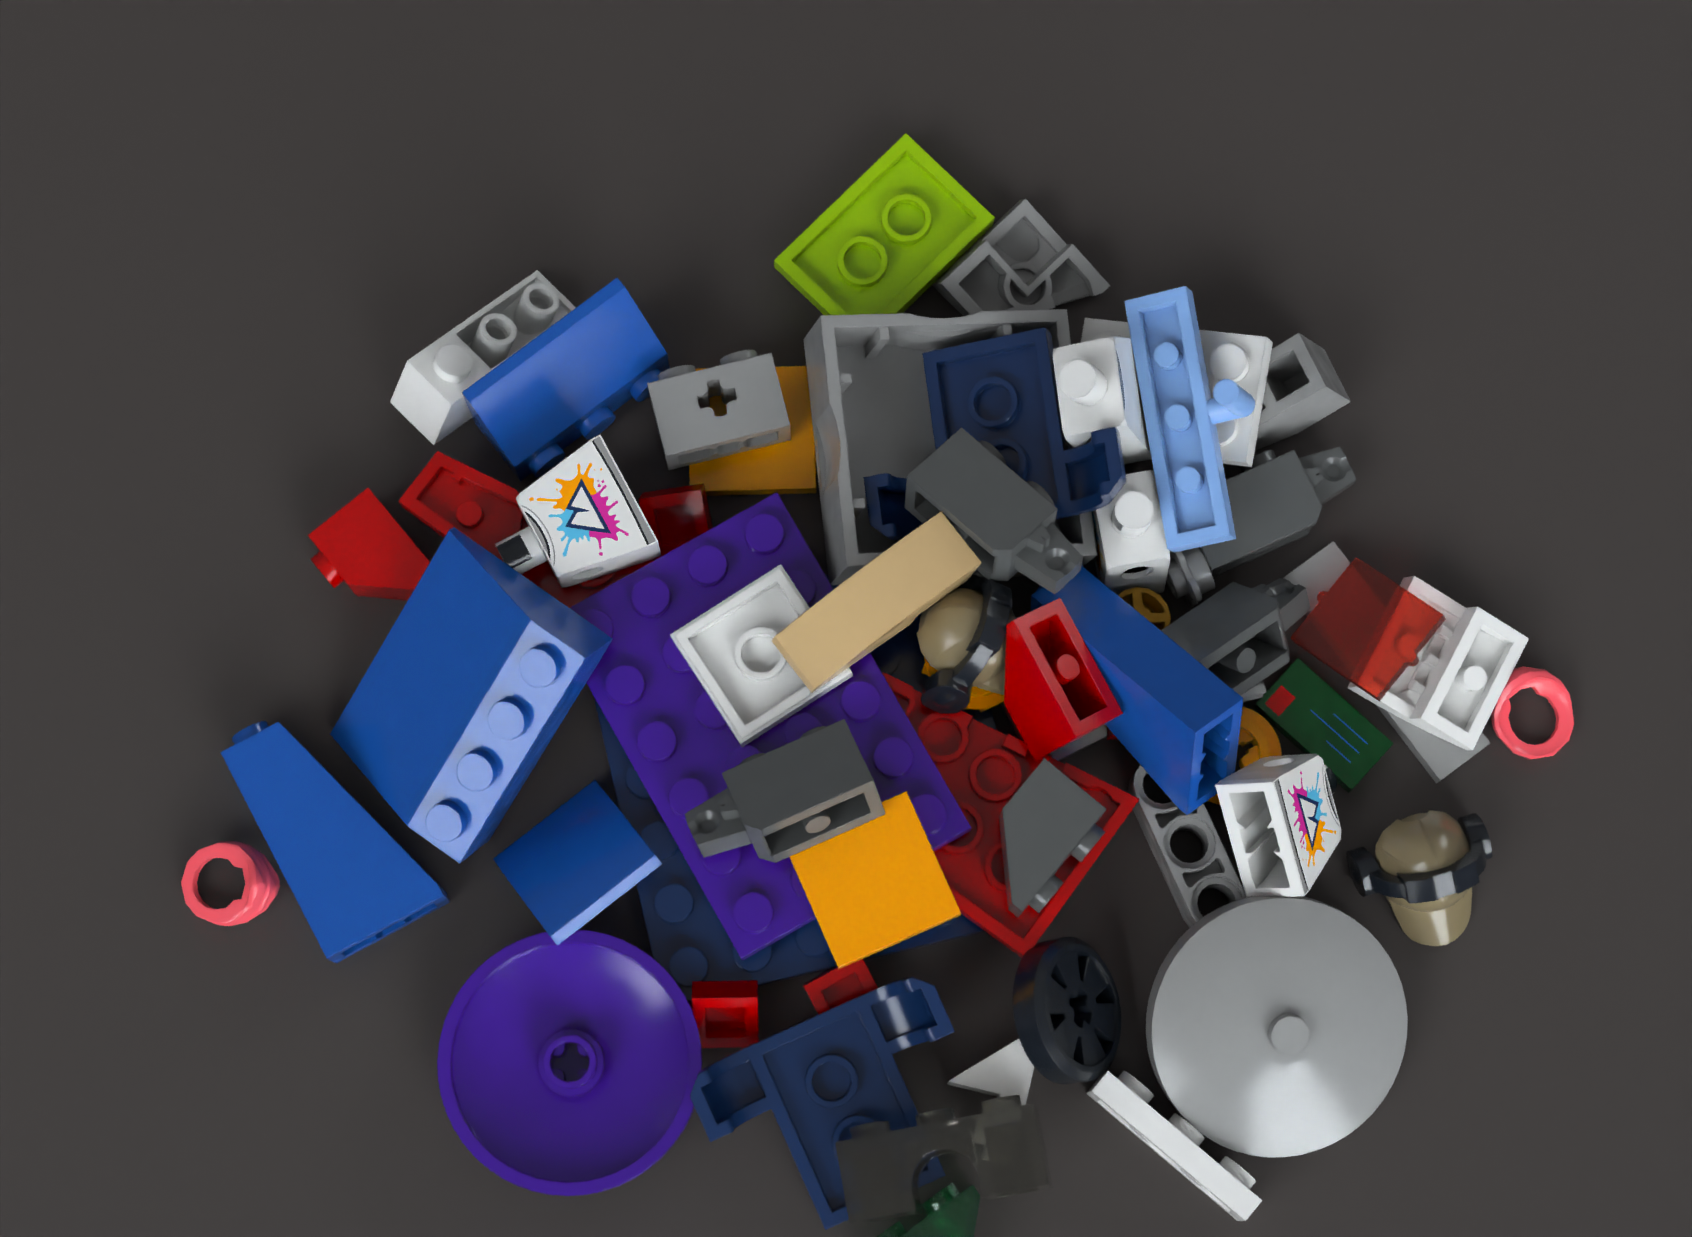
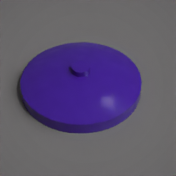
M577 930L558 946L547 932L538 933L506 946L487 959L466 980L451 1004L442 1027L437 1057L438 1083L446 1114L453 1129L471 1154L490 1171L516 1186L534 1192L560 1196L589 1195L619 1187L637 1178L661 1160L676 1143L692 1116L695 1107L690 1094L697 1075L703 1067L699 1028L688 1000L676 981L664 967L638 947L614 936L589 930Z

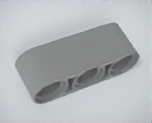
M1140 765L1129 781L1127 793L1140 799L1133 808V811L1181 916L1190 928L1203 918L1197 905L1198 896L1202 890H1218L1225 895L1229 903L1246 898L1245 892L1205 805L1202 804L1186 815L1172 801L1161 804L1150 800L1143 789V778L1148 773ZM1182 830L1190 831L1199 838L1203 848L1202 857L1199 861L1187 863L1180 861L1174 856L1170 847V839L1173 833Z

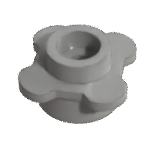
M1199 547L1175 553L1170 551V564L1166 579L1169 589L1176 599L1185 596L1191 607L1198 605V602L1202 600V594L1215 589L1214 579L1204 555Z

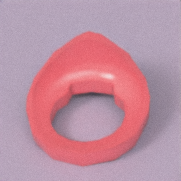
M1524 666L1514 668L1491 713L1493 730L1513 754L1530 760L1554 756L1570 740L1574 727L1570 694L1562 681L1545 669ZM1532 687L1537 695L1548 700L1554 709L1556 717L1555 729L1551 736L1543 743L1536 745L1527 744L1518 739L1512 731L1508 718L1511 711L1509 699L1521 689Z
M220 841L199 849L188 860L181 880V886L186 905L197 917L219 926H235L249 922L268 909L278 894L280 880L268 858L251 845L238 841ZM223 858L228 859L234 867L243 869L245 886L242 899L233 900L226 908L216 909L210 907L202 900L197 882L199 873L206 863L212 859Z

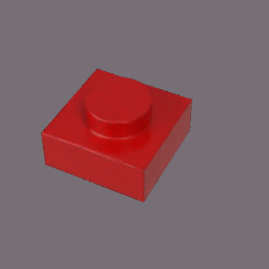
M704 483L643 492L639 497L640 509L659 542L661 555L655 559L713 528Z
M863 959L841 969L835 966L803 984L818 1014L878 988Z
M758 980L692 981V1011L699 1028L702 1048H745L759 1041Z

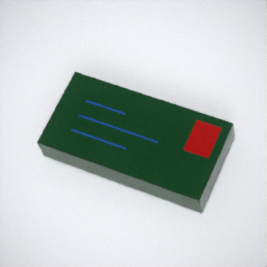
M1299 658L1291 664L1253 706L1258 713L1304 754L1319 755L1323 759L1324 765L1329 767L1335 774L1337 783L1348 793L1394 744Z

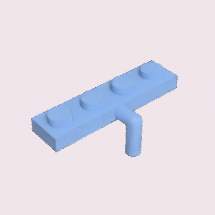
M1187 286L1126 300L1124 302L1167 549L1175 553L1234 540L1236 535L1216 424L1249 416L1254 411L1255 400L1251 394L1230 379L1220 380L1214 386V398H1211L1193 292Z

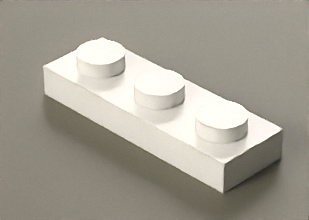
M1106 1071L1086 1093L1237 1221H1246L1262 1202L1250 1190L1256 1183V1180L1246 1170L1227 1156L1220 1163H1217L1199 1147L1205 1137L1178 1114L1174 1113L1169 1120H1166L1148 1105L1154 1097L1153 1093L1128 1072L1123 1071L1116 1078L1112 1073Z

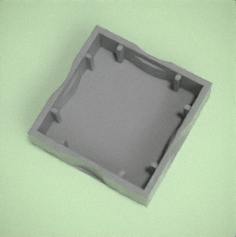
M1067 309L980 311L975 314L955 318H929L910 313L820 315L803 340L828 580L831 585H840L897 543L870 525L863 477L889 473L895 477L907 478L911 471L936 450L922 353L1044 327L1051 333L1053 349L1071 345ZM1067 441L1068 450L1073 449V447ZM1092 511L1056 519L1055 526L1082 555V566L1097 556ZM977 570L973 573L974 575H977L979 577H984ZM1018 571L1013 577H1019V576H1025V575H1023L1022 573H1020V572Z

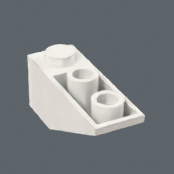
M536 270L407 360L390 403L435 445L472 418L462 394L464 390L576 307Z

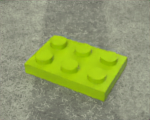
M905 133L774 260V268L823 315L904 313L994 225L995 217Z

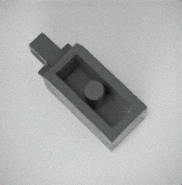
M961 427L907 475L904 508L922 523H925L942 511L982 562L976 570L988 580L1008 581L1019 571L1055 594L1080 572L1083 557L1055 526L1057 508L1054 506L1050 495L1036 482H1026L1006 465L1001 453L987 441L981 440L978 442Z
M1341 447L1298 458L1295 450L1276 457L1273 450H1268L1254 456L1252 467L1239 466L1242 473L1226 480L1236 539L1199 547L1208 563L1213 578L1300 540L1309 534L1310 529L1317 523L1322 505L1351 487L1356 481L1353 469L1350 467Z
M1279 578L1266 586L1265 584H1260L1253 588L1232 582L1161 631L1241 696L1290 662V651L1285 631L1311 608L1306 587L1300 584L1294 585L1286 579Z
M845 719L827 727L813 728L791 743L768 753L752 755L744 759L738 766L722 772L728 788L685 813V818L695 843L704 858L753 844L758 858L777 863L881 817L886 813L874 780Z

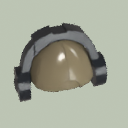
M972 574L965 583L922 612L919 631L917 632L920 651L929 665L938 671L924 682L921 701L925 707L942 714L960 712L970 703L973 687L1004 695L1006 624L1016 619L1011 610L1012 592L1010 588L992 579L988 580L985 577Z
M1428 810V813L1414 814L1402 820L1397 819L1383 830L1375 847V858L1364 847L1347 851L1346 858L1351 878L1361 896L1365 897L1375 893L1385 895L1401 930L1411 940L1423 945L1442 946L1455 941L1468 925L1471 915L1472 887L1480 882L1479 875L1486 867V860L1492 858V847L1485 824L1476 813L1459 817L1458 821H1456L1446 812Z

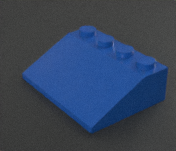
M453 527L447 532L330 735L410 829L460 864L491 839L613 638Z

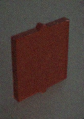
M1355 557L1329 591H1322L1317 595L1319 603L1291 636V639L1296 645L1380 702L1408 666H1416L1418 664L1419 657L1417 654L1446 619L1442 613Z

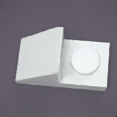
M1019 1039L947 1082L951 1086L997 1097L995 1108L984 1105L982 1107L974 1144L986 1147L983 1161L1007 1167L1012 1166L1034 1066L1027 1057Z

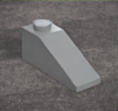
M1300 333L1272 348L1255 450L1298 434L1351 402L1325 349Z

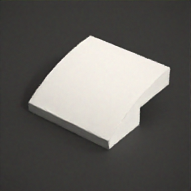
M1416 576L1404 577L1347 688L1428 733L1465 750H1473L1529 638L1478 606L1466 608Z

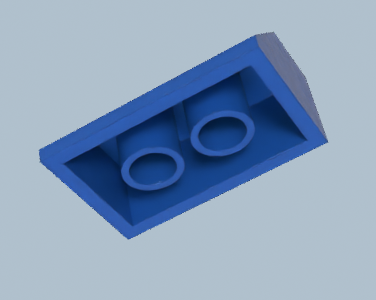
M617 277L464 390L462 394L475 424L516 477L522 481L531 473L535 477L543 476L558 465L566 456L563 449L582 435L586 440H589L606 430L616 419V415L613 412L630 399L634 398L636 402H641L650 397L647 383L658 381V375L670 369L666 350L626 287Z

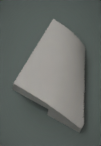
M1026 198L1019 200L932 284L963 316L980 311L1049 310L1077 299L1102 294L1110 287L1108 282L1074 244H1066Z

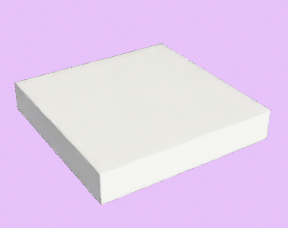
M781 564L670 634L676 647L742 747L853 676L850 668H847L811 693L773 644L772 639L809 609L808 604Z

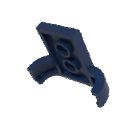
M1045 327L922 353L935 449H938L961 427L978 442L981 440L987 441L1001 453L1006 465L1024 481L1036 482L1045 489L1057 508L1056 519L1102 508L1108 505L1126 484L1120 433L1116 427L1091 432L1092 440L1090 442L1068 450L1067 440L1062 431L1052 356V336ZM889 473L863 477L871 526L889 539L898 542L923 524L904 508L907 478L895 477Z
M912 976L905 977L853 998L710 1064L699 1071L690 1098L710 1142L734 1132L741 1124L772 1109L825 1230L946 1176L892 1054L919 1043L936 1041L955 1031L935 986Z

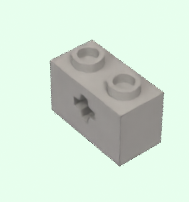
M755 350L738 351L721 358V365L698 371H696L693 365L677 366L661 372L658 375V381L647 383L668 470L791 440L790 422L772 353L757 356ZM721 396L723 403L727 405V414L715 416L713 409L710 407L709 398Z

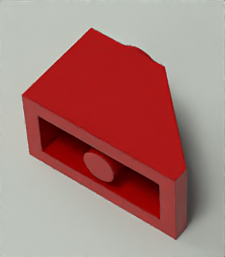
M366 488L308 534V537L319 550L310 560L333 588H336L344 581L356 596L408 601L430 563L369 488Z
M1061 598L1006 624L1004 705L1035 761L1082 738L1123 714Z

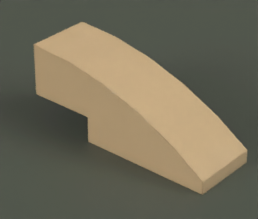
M941 511L841 583L772 639V642L810 692L813 693L909 626L920 613L965 583L982 562Z

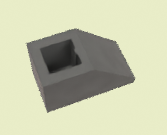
M1045 758L1004 806L999 816L1008 910L1018 918L1028 906H1031L1040 913L1064 883L1054 875L1070 855L1079 862H1082L1106 832L1096 824L1106 811V808Z

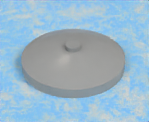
M1250 896L1228 903L1205 915L1192 925L1171 948L1158 970L1148 1000L1146 1013L1147 1050L1152 1069L1165 1096L1186 1121L1204 1136L1228 1149L1251 1156L1267 1158L1298 1156L1320 1150L1346 1137L1362 1125L1384 1100L1395 1081L1405 1052L1408 1026L1406 999L1399 975L1389 955L1379 941L1355 919L1333 906L1304 896Z

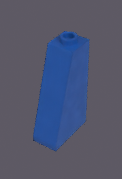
M1083 566L1080 572L1055 594L1040 585L1035 593L1031 595V611L1061 598L1123 714L1105 725L1172 802L1186 815L1217 794L1215 785L1220 780L1235 773L1244 698Z
M267 721L252 724L232 737L233 746L220 752L326 958L330 961L338 963L451 902L446 891L280 722L271 726L268 725Z

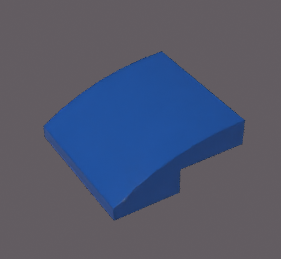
M596 780L592 781L493 858L502 873L557 946L662 865L657 856Z

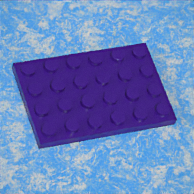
M777 492L570 607L571 610L613 638L586 683L742 961L816 919L789 857L777 863L760 859L753 844H749L704 858L695 843L688 827L685 813L727 789L728 787L722 772L738 766L744 759L755 754L768 753L791 743L813 728L827 727L845 719L874 780L881 802L907 791L933 851L971 831L969 822L871 653L849 667L853 674L851 678L742 747L671 639L670 634L780 564L809 608L834 590Z

